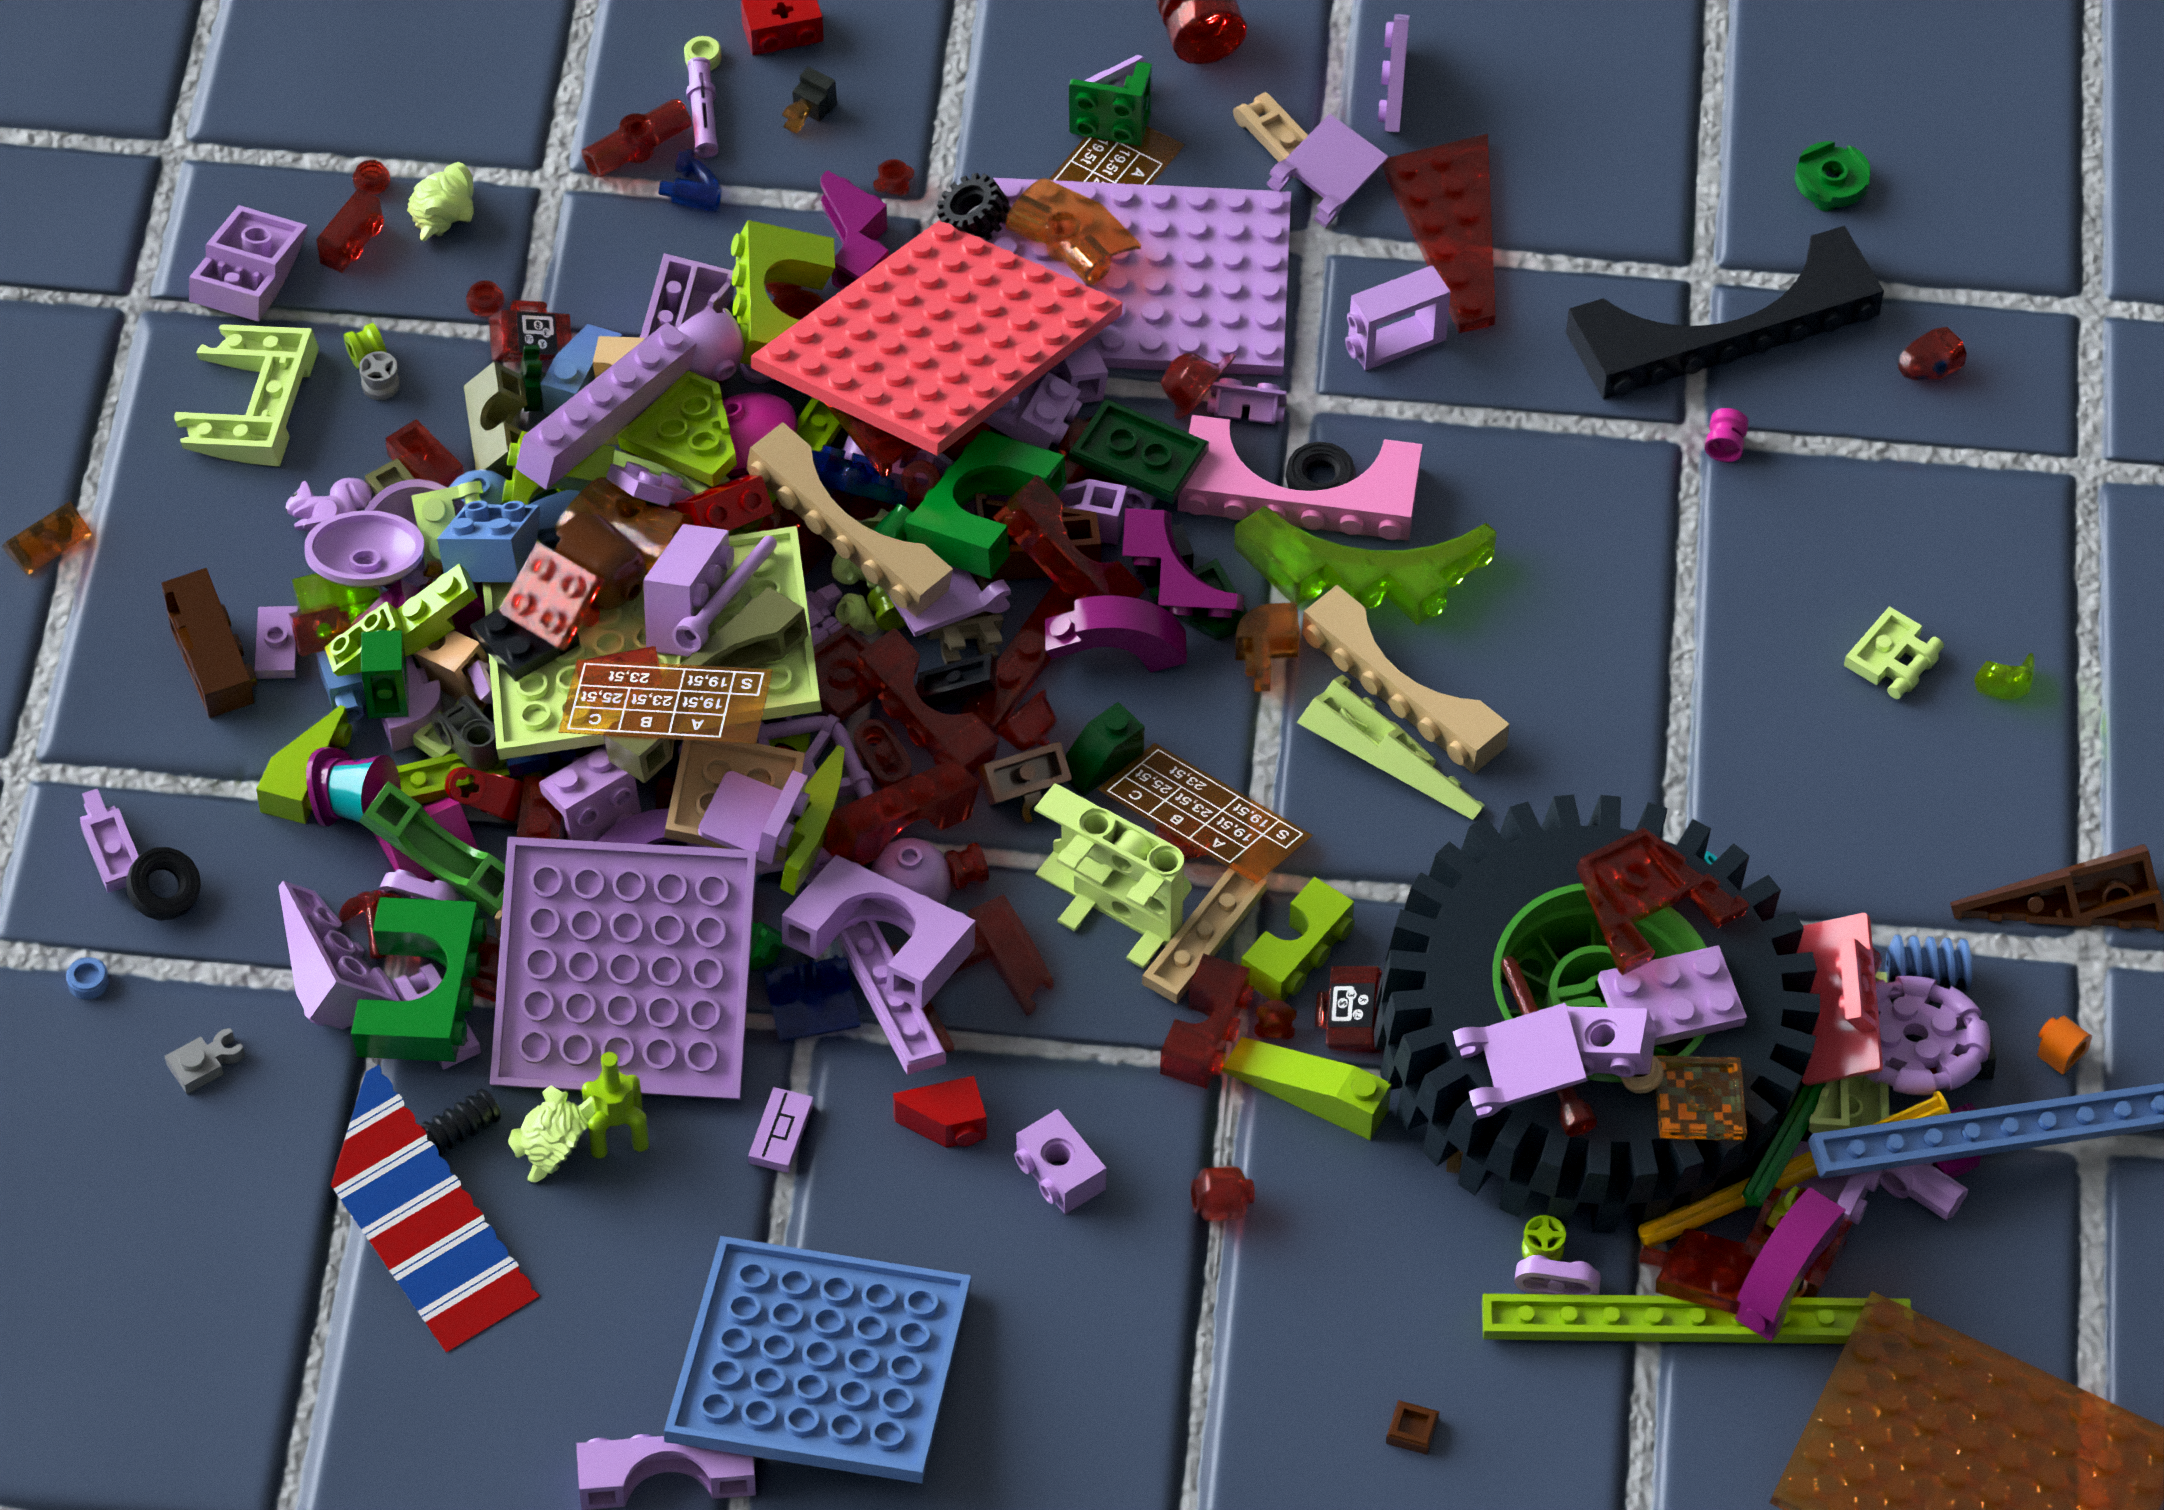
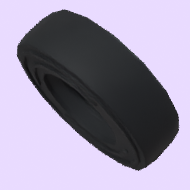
M1314 442L1301 446L1290 456L1286 468V481L1289 489L1303 491L1325 490L1354 480L1356 471L1351 456L1343 448L1333 443ZM1324 465L1330 467L1335 472V477L1328 483H1314L1307 478L1306 471L1312 466Z
M157 847L142 853L134 861L127 875L126 887L128 897L138 911L146 917L162 921L173 920L186 914L198 899L201 882L199 871L193 860L182 851L170 847ZM157 870L171 872L178 881L179 888L177 893L170 898H162L154 894L149 887L148 880L150 874Z

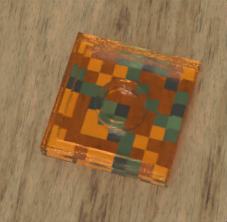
M1656 1056L1664 1070L1663 1079L1656 1087L1660 1139L1745 1140L1747 1125L1741 1058Z

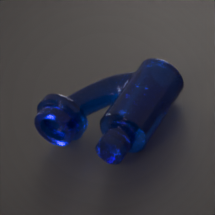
M693 149L680 150L676 159V172L682 173V176L689 177L692 172L701 182L678 177L675 179V182L661 180L658 191L659 195L671 197V202L674 204L717 212L722 196V187L718 179L708 167L694 158Z

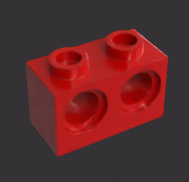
M743 475L675 502L682 524L728 531L775 513L762 475Z

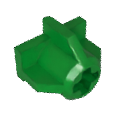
M753 921L750 970L754 971L773 963L781 948H787V945L782 943L781 931L763 922L756 923Z

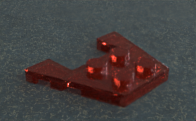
M1644 827L1581 857L1576 866L1616 967L1622 976L1650 962L1655 954L1654 949L1633 925L1634 923L1686 897L1693 899L1716 928L1744 915L1749 907L1748 902L1739 895L1734 899L1718 887L1720 882L1710 874L1702 876L1685 864L1687 859L1685 856Z

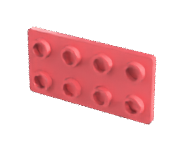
M1859 913L1803 925L1804 930L1797 953L1813 952L1817 972L1810 993L1820 994V1014L1812 1033L1813 1036H1816L1814 1048L1802 1082L1806 1086L1882 1071L1883 1059L1870 917L1866 913Z

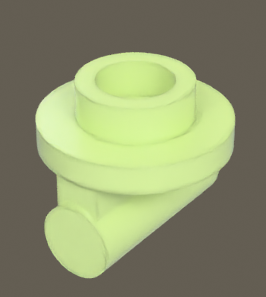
M848 593L841 598L836 606L835 617L841 623L842 631L848 633L863 631L864 634L870 635L878 630V625L863 595Z

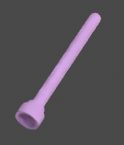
M765 536L696 616L685 617L679 622L672 632L673 641L679 649L687 653H695L705 644L709 636L708 626L776 548L777 541L774 537Z

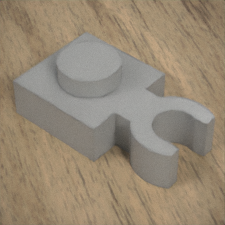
M227 1028L218 1032L213 1042L208 1045L202 1037H199L165 1055V1060L170 1071L186 1094L223 1075L221 1064L239 1062L244 1058L245 1052L241 1043L233 1048H225L227 1044L234 1041L233 1031L231 1028Z

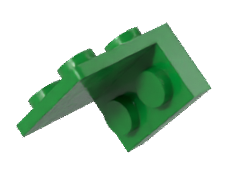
M1137 61L1133 76H1126L1124 88L1071 79L1069 83V132L1083 137H1093L1121 144L1141 146L1151 116L1152 64Z

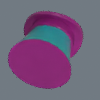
M322 747L311 754L307 763L306 782L315 818L320 826L329 827L337 819L341 818L358 822L388 781L401 790L398 769L395 762L388 755L353 760L343 750Z

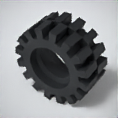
M974 173L971 180L967 176H963L960 178L961 184L957 185L954 181L949 185L952 191L948 192L945 190L941 196L944 200L938 201L937 206L940 210H937V216L941 222L949 223L959 231H964L981 238L985 237L988 241L993 238L990 234L993 230L997 233L1002 230L1000 222L1007 223L1009 218L1006 214L1010 213L1011 208L1008 205L1010 202L993 178L990 179L988 175L983 174L980 177L978 173ZM980 205V206H979L977 209H975L973 212L967 214L971 209H973L974 207Z

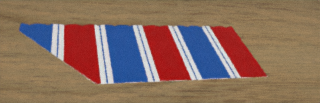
M378 1064L366 1071L333 1175L331 1187L447 1353L540 1295L531 1289L529 1279L520 1273L519 1265L515 1259L508 1256V1250L503 1242L496 1239L495 1230L491 1225L485 1223L481 1210L473 1206L472 1197L468 1192L462 1190L458 1177L450 1173L449 1164L445 1159L439 1157L437 1147L427 1139V1133L424 1128L416 1124L414 1114L404 1106V1100L401 1095L393 1091V1085L388 1077L382 1075L380 1065Z

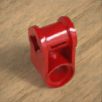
M458 767L448 773L445 778L444 787L446 794L455 801L481 809V812L515 822L527 783L495 773L489 774L469 767ZM468 774L469 782L474 784V789L472 792L465 791L462 797V790L456 787V782L458 779L465 780Z

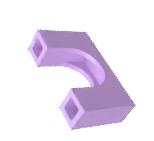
M838 855L832 858L782 914V943L814 959H817L842 930L853 924L874 920L891 923L903 929L911 938L887 964L886 993L904 1000V1002L914 1005L921 1010L975 948L976 920Z

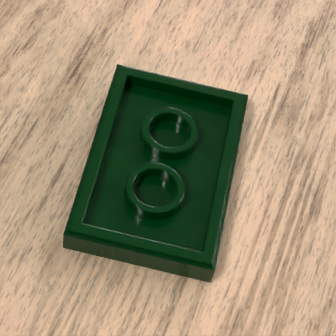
M1105 398L1070 450L1069 461L1173 504L1208 452L1209 442Z

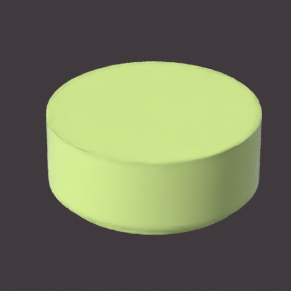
M698 36L689 40L684 48L686 65L690 59L695 57L707 58L711 64L710 71L717 68L721 63V46L714 38Z

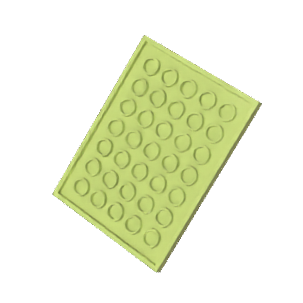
M797 526L729 536V546L734 548V560L731 569L727 570L722 585L765 536L774 537L777 541V546L708 626V640L718 632L723 624L732 620L745 608L751 599L756 598L767 587L804 607L809 635L783 659L761 663L741 670V672L764 673L759 696L730 694L723 726L822 711ZM668 545L641 549L647 564L645 577ZM544 564L533 565L519 583L483 582L485 616L505 606L573 629L578 633L580 640L579 646L560 655L516 682L489 654L496 748L499 760L605 744L603 734L606 731L567 729L584 663L678 668L689 658L687 656L646 651L644 585L640 594L634 600L628 601L616 609L601 610L589 605L548 576L544 569ZM586 665L581 685L656 688L668 673L676 669ZM610 671L614 672V679H612V681H609L610 679H608L611 676ZM617 672H624V675L622 673L618 674L619 677L624 676L622 681H615V679H621L615 676ZM635 672H636V673H639L640 676H637V674H634V675H633V676L635 677V678H633V681H635L636 679H638V681H637V682H631V681H630V679L632 678V677H631V674H632V673H635ZM642 673H650V675H649L648 677H646V678H644V679L642 680V681L648 680V682H646V683L640 682V678L646 676V675H641ZM735 673L731 693L757 694L762 674ZM733 675L725 679L724 684H727V686L721 687L722 681H720L708 691L729 693ZM751 679L752 682L745 680L746 683L751 684V688L743 689L741 686L748 687V685L743 684L742 680ZM580 686L575 706L623 709L628 689ZM630 689L625 709H632L638 702L640 695L647 696L652 690ZM583 692H586L585 701H582L581 697L583 698L584 695ZM590 692H596V693H597V695H595L594 693L591 694V697L596 696L594 702H592V701H587V700H593V698H589V697H588V694H589ZM605 693L612 694V696H610L609 694L606 695V698L611 697L610 702H602L603 700L608 701V699L603 698V695ZM614 693L623 694L621 697L615 699V701L621 700L619 703H614L612 701L613 698L619 696L614 695ZM704 693L702 695L704 696L702 697L703 700L699 698L696 707H691L688 711L724 714L728 694ZM633 694H636L637 701L635 702V704H632L631 700H633L634 697ZM708 698L713 699V701H707L713 703L711 708L704 707V701ZM720 699L719 706L722 707L716 709L717 700ZM575 708L570 728L608 730L612 723L621 719L623 710ZM592 714H599L601 716V721L598 724L589 723V720L592 722L598 721V716L590 717ZM686 714L677 733L695 731L692 719L695 722L704 720L698 730L721 727L723 716Z

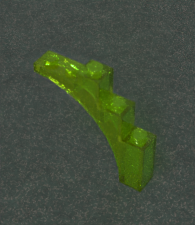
M1265 505L1235 525L1234 549L1295 607L1306 599L1317 597L1324 587L1330 591L1338 585L1366 609L1378 606L1386 596L1418 625L1428 617H1436L1444 610L1447 604L1448 587H1455L1463 580L1465 575L1477 567L1482 568L1492 560L1495 554L1497 532L1489 524L1484 523L1460 537L1433 546L1408 550H1368L1343 546L1312 536L1289 524Z

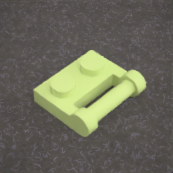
M481 481L467 482L454 487L411 495L417 527L424 538L423 557L426 572L435 573L443 571L437 538L457 515L454 501L465 499V504L481 501L480 495L483 494Z

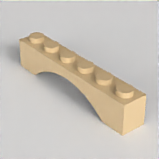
M784 422L750 447L746 469L749 475H762L766 488L777 496L778 501L783 507L793 510L805 521L813 533L823 536L833 545L835 551L842 558L853 562L862 570L866 579L884 589L897 606L907 609L912 615L917 617L949 591L953 568L925 544L905 542L882 535L862 525L845 513L830 497L821 483L813 463L811 446Z
M1336 585L1304 610L1302 635L1312 647L1321 649L1332 658L1340 670L1348 671L1359 680L1367 692L1380 697L1398 717L1407 719L1418 728L1420 734L1426 740L1434 741L1447 752L1454 763L1463 765L1475 774L1507 747L1509 723L1481 700L1463 699L1436 692L1418 684L1400 672L1385 657L1375 642L1368 625L1366 608L1341 587Z

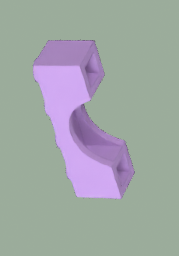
M639 1434L631 1439L609 1440L606 1438H594L588 1442L576 1443L581 1510L625 1507L630 1494L640 1482L652 1475L663 1472L684 1473L697 1479L704 1485L712 1499L756 1495L753 1456L664 1442V1436L654 1437L648 1434Z

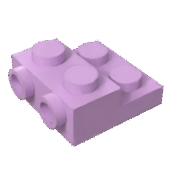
M1047 372L1042 381L1037 379L1020 392L1019 402L1015 407L1010 410L998 409L982 422L1015 440L1048 450L1051 443L1059 446L1069 428V425L1064 423V421L1067 420L1072 423L1083 403L1077 400V397L1081 390Z

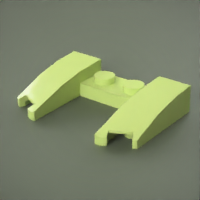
M222 324L219 330L226 339L217 348H210L202 344L196 352L199 360L242 370L260 372L246 415L176 412L174 418L177 426L187 427L189 437L180 439L183 449L220 459L280 467L290 438L286 425L302 377L310 378L319 351L312 328Z

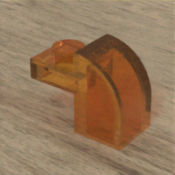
M1296 602L1271 603L1258 606L1246 613L1238 624L1235 661L1244 660L1245 675L1253 676L1254 692L1270 691L1271 659L1298 657L1300 631Z

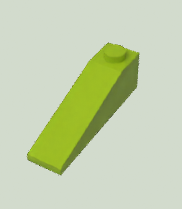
M1241 1037L1222 1067V1072L1368 1140L1372 1139L1389 1111L1392 1083L1388 1084V1081L1350 1064Z

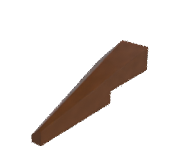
M2145 844L1950 902L1954 919L1979 918L2001 922L2002 920H2014L2035 924L2087 927L2100 925L2117 926L2121 929H2132V927L2164 931V904L2157 886L2150 853Z

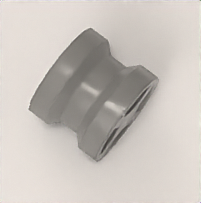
M382 351L369 353L362 358L359 364V372L364 394L374 400H386L393 397L400 388L399 376L397 374L398 366L395 358L391 354Z

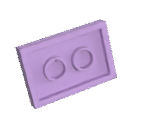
M1719 945L1600 971L1597 979L1608 1008H1645L1649 1010L1657 1028L1655 1045L1744 1026L1747 1019Z

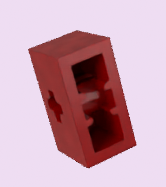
M741 0L742 25L752 55L771 53L824 41L823 16L817 0Z

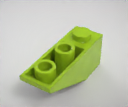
M338 706L271 757L256 788L261 813L306 824L313 810L306 782L307 763L311 754L319 748L331 747L341 749V747H347L352 735V725L348 723L345 706Z

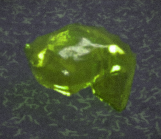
M2029 653L2024 663L2020 666H2008L1986 661L1974 678L1977 692L2009 700L2021 698L2028 694L2034 676L2035 657L2033 653Z

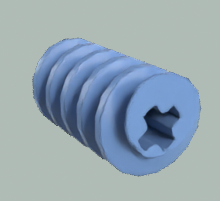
M1895 934L1886 953L1885 972H1887V983L1891 981L1893 975L1920 976L1937 980L1938 986L1942 978H1947L1949 988L1951 986L1956 988L1959 979H1963L1966 991H1969L1972 984L1973 958L1968 941L1960 939L1954 950L1951 939L1944 938L1938 949L1935 939L1927 937L1921 948L1918 937L1911 936L1905 947L1902 937Z

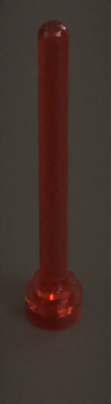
M1512 956L1503 958L1501 968L1522 1015L1539 1011L1517 960ZM1573 1086L1556 1090L1562 1104L1559 1120L1565 1134L1569 1137H1575L1592 1130L1597 1124V1119L1591 1106L1585 1103L1583 1099H1578Z

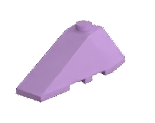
M282 881L279 885V893L295 991L304 1008L305 1016L316 1025L324 1026L326 1024L344 1029L353 1025L358 999L400 1001L390 980L380 967H374L372 970L362 959L365 950L359 942H352L339 931L342 922L316 891Z

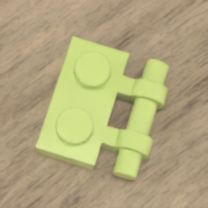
M1889 606L1846 655L1844 666L1875 685H1878L1885 676L1891 678L1894 682L1888 687V694L1894 699H1900L1905 692H1911L1919 683V676L1925 669H1931L1939 659L1938 654L1944 648V644L1937 637H1932L1927 643L1918 639L1921 635L1922 625ZM1905 653L1913 658L1907 666L1899 662V659Z

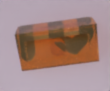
M71 501L7 540L2 545V548L23 572L28 575L90 536L92 532Z

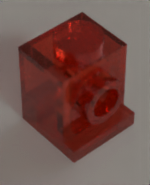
M335 602L289 613L297 651L301 657L325 650L324 647L331 643L338 635L351 628L347 610L340 612ZM322 623L329 624L331 628L330 633L325 637H320L316 633L317 627Z

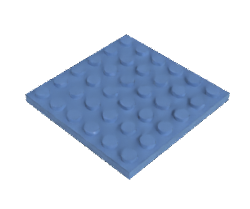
M720 1236L664 1429V1442L922 1484L971 1288V1275Z

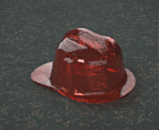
M1195 353L1182 354L1171 362L1161 379V385L1164 393L1176 406L1174 417L1177 420L1184 418L1197 407L1214 381L1235 359L1236 355L1234 353L1229 354L1216 365Z
M1045 689L1039 691L1021 705L1002 724L996 736L1002 737L1021 752L1037 744L1041 746L1049 745L1050 741L1047 735L1056 726L1058 719L1046 698L1047 691Z

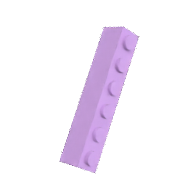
M666 322L526 433L522 439L515 469L547 490L645 411L685 372L690 371L697 342L670 323Z

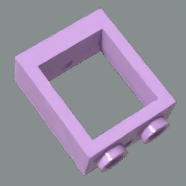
M1433 265L1351 295L1350 312L1347 314L1349 332L1348 337L1345 339V344L1350 356L1353 359L1357 358L1365 371L1446 341L1451 291ZM1416 311L1412 317L1377 329L1379 324Z

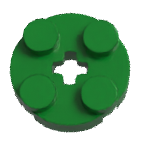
M1824 141L1809 146L1800 155L1795 171V183L1800 193L1808 200L1814 202L1817 209L1828 212L1834 210L1835 207L1849 206L1866 196L1868 192L1870 164L1865 155L1855 147L1847 145V149H1844L1842 147H1835V142ZM1826 171L1841 175L1837 178H1831L1826 175Z

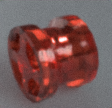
M977 842L968 844L966 850L960 852L949 850L944 853L950 869V880L956 890L966 888L967 884L973 881L983 883L989 880L987 862Z

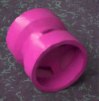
M1721 408L1714 411L1709 425L1711 432L1707 435L1704 448L1711 458L1721 462H1733L1742 456L1744 448L1743 438L1747 434L1749 425L1747 416L1731 408Z

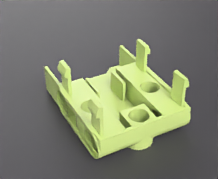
M1054 783L1036 805L1034 811L1060 824L1061 838L1053 841V852L1038 869L1035 876L1075 897L1058 918V923L1074 932L1081 926V922L1089 912L1095 908L1142 934L1143 936L1126 956V960L1144 969L1160 946H1166L1183 925V901L1192 890L1191 883L1184 876V855L1179 848L1144 828Z

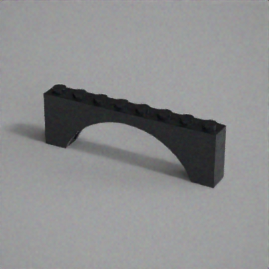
M1841 226L1811 235L1806 264L1798 279L1779 299L1751 315L1712 325H1673L1633 315L1602 298L1569 308L1566 334L1603 399H1607L1616 395H1626L1633 390L1649 385H1659L1666 380L1685 374H1695L1702 369L1721 363H1731L1737 358L1747 355L1764 353L1773 347L1790 342L1796 343L1806 337L1819 333L1832 332L1842 326L1855 322L1868 321L1880 315L1884 290L1847 228Z

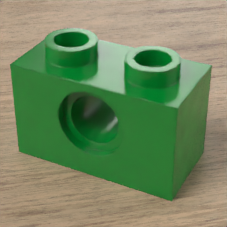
M402 630L361 632V675L368 719L409 717V677Z

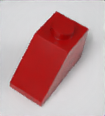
M975 1076L893 1093V1115L895 1122L945 1148L957 1145L963 1147L970 1146L980 1140L987 1139V1116Z

